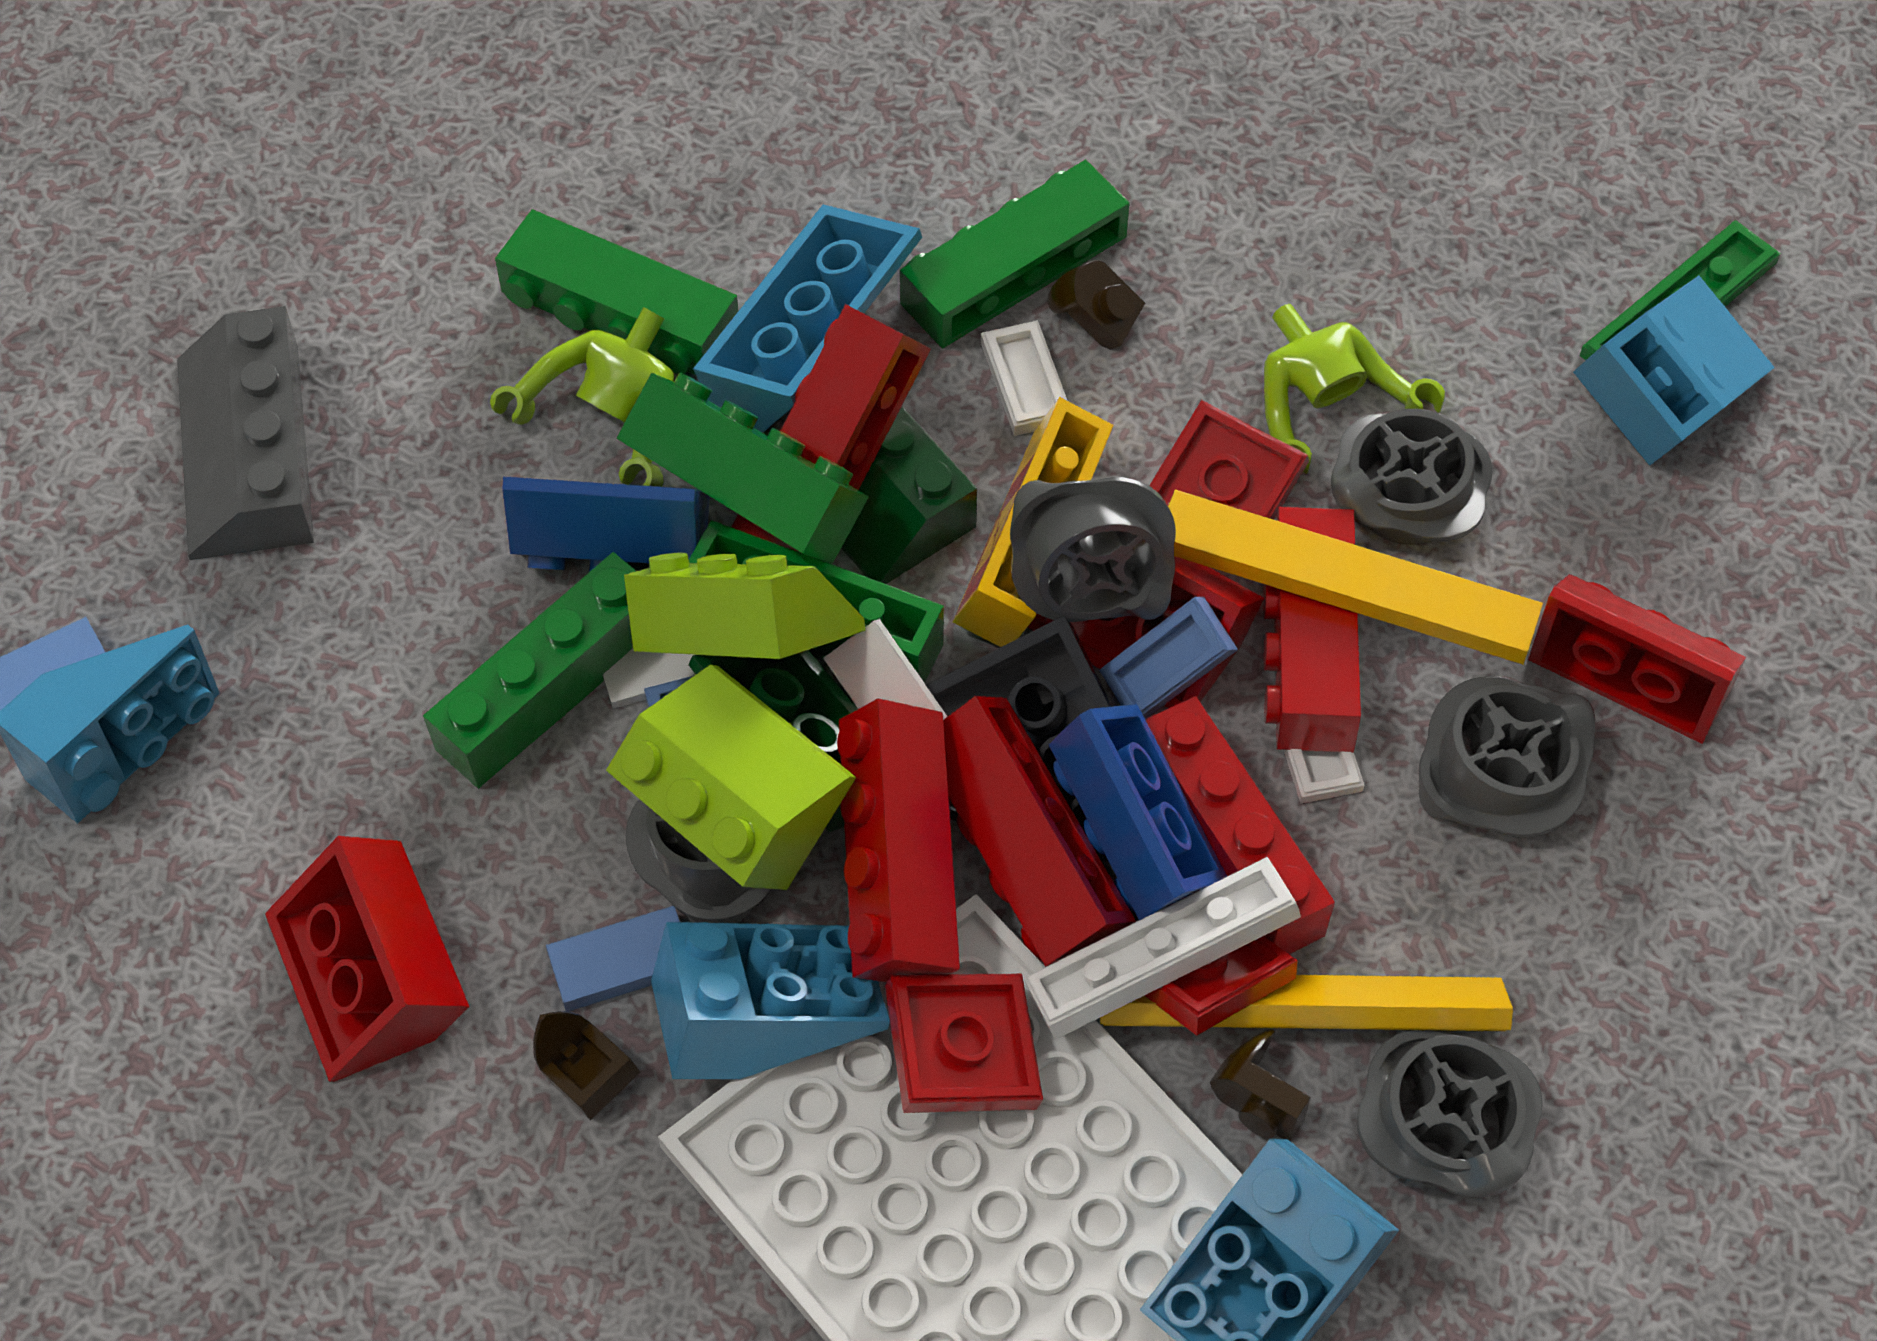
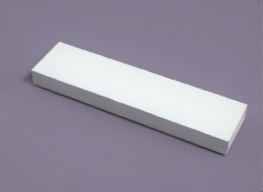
M1266 857L1025 977L1024 981L1054 1040L1300 918L1301 914L1295 899L1269 858Z

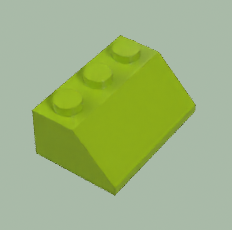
M669 553L650 557V568L624 575L634 652L781 659L866 631L864 617L815 566H788L786 556L784 555L760 556L746 560V564H737L735 554L710 555L698 558L697 563H689L687 553Z
M709 665L640 713L606 769L610 775L742 887L781 890L788 889L856 779L846 768L716 665Z

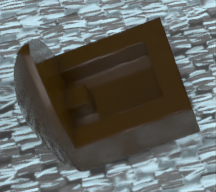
M1101 260L1090 261L1063 274L1052 286L1047 298L1048 306L1053 313L1061 314L1067 312L1102 347L1109 350L1122 345L1146 304Z
M557 1011L539 1016L533 1037V1055L537 1066L547 1080L591 1121L641 1072L621 1049L580 1014Z
M1268 1029L1252 1037L1234 1050L1223 1061L1211 1079L1210 1085L1220 1102L1239 1112L1238 1117L1240 1121L1250 1131L1264 1138H1273L1276 1134L1282 1139H1288L1292 1142L1304 1123L1311 1097L1258 1066L1275 1034L1274 1030Z

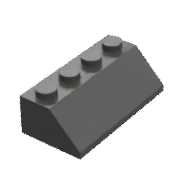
M286 306L225 314L177 358L187 544L190 560L314 543L299 354Z

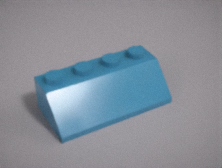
M823 204L693 368L698 381L713 390L708 401L721 408L724 401L728 400L758 417L754 426L755 429L762 433L793 407L799 384L810 374L824 347L825 334L832 322L839 317L845 304L862 313L868 310L922 239L920 228Z

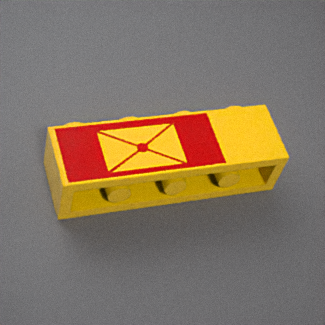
M1061 397L1057 399L1032 435L953 619V623L1000 647L1018 639L1035 618L1036 612L1030 609L1021 599L1011 575L1012 544L1010 540V527L1017 492L1023 485L1034 480L1048 483L1091 480L1114 426L1113 424Z

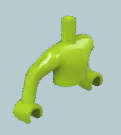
M1285 304L1274 312L1272 318L1289 341V344L1270 353L1264 363L1266 422L1271 436L1308 455L1309 463L1303 471L1305 474L1309 471L1312 453L1304 442L1295 440L1290 418L1289 386L1300 390L1314 408H1323L1349 397L1365 384L1366 379H1368L1403 403L1405 409H1424L1420 401L1422 399L1433 404L1434 409L1438 413L1441 412L1445 397L1442 385L1435 380L1427 378L1416 380L1410 384L1379 356L1363 333L1352 324L1338 322L1312 333L1292 304Z
M643 307L627 339L601 330H591L561 344L543 355L514 387L501 386L496 389L490 399L492 410L498 414L504 413L509 402L516 397L517 407L512 414V422L518 425L526 424L533 418L535 413L533 399L543 388L561 373L574 366L586 363L585 377L576 396L625 422L651 372L674 382L673 371L648 352L665 318ZM633 449L632 458L625 461L620 467L619 478L621 483L630 485L639 471L645 469L647 478L643 486L662 487L664 480L660 468L653 464L652 460Z

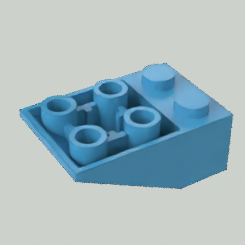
M1697 276L1606 342L1575 369L1573 373L1650 466L1775 367L1702 278Z
M187 624L41 674L0 710V735L25 781L78 824L91 811L98 812L106 808L116 797L119 786L139 767L146 768L154 764L164 753L167 742L187 723L195 724L201 721L210 712L214 700L220 692L195 630Z
M666 922L651 983L672 1079H742L887 1030L890 1019L879 982L852 977V958L848 945L849 926Z
M1269 1139L1146 1300L1140 1311L1175 1341H1310L1356 1288L1400 1230L1288 1139Z

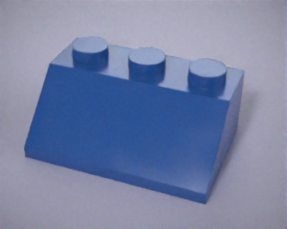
M503 477L502 491L510 554L528 555L527 568L565 570V558L590 559V572L612 552L617 554L626 563H649L650 557L669 553H687L689 560L708 526L710 496L697 489Z
M1137 704L1089 709L1076 717L1049 744L1056 758L1053 766L1059 783L1067 793L1076 797L1087 818L1084 820V829L1090 843L1099 853L1106 855L1117 876L1114 880L1115 886L1131 913H1136L1139 920L1227 877Z

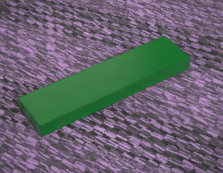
M1734 220L1582 346L1579 356L1586 361L1606 342L1697 276L1702 278L1726 307L1776 265L1781 253L1737 220Z

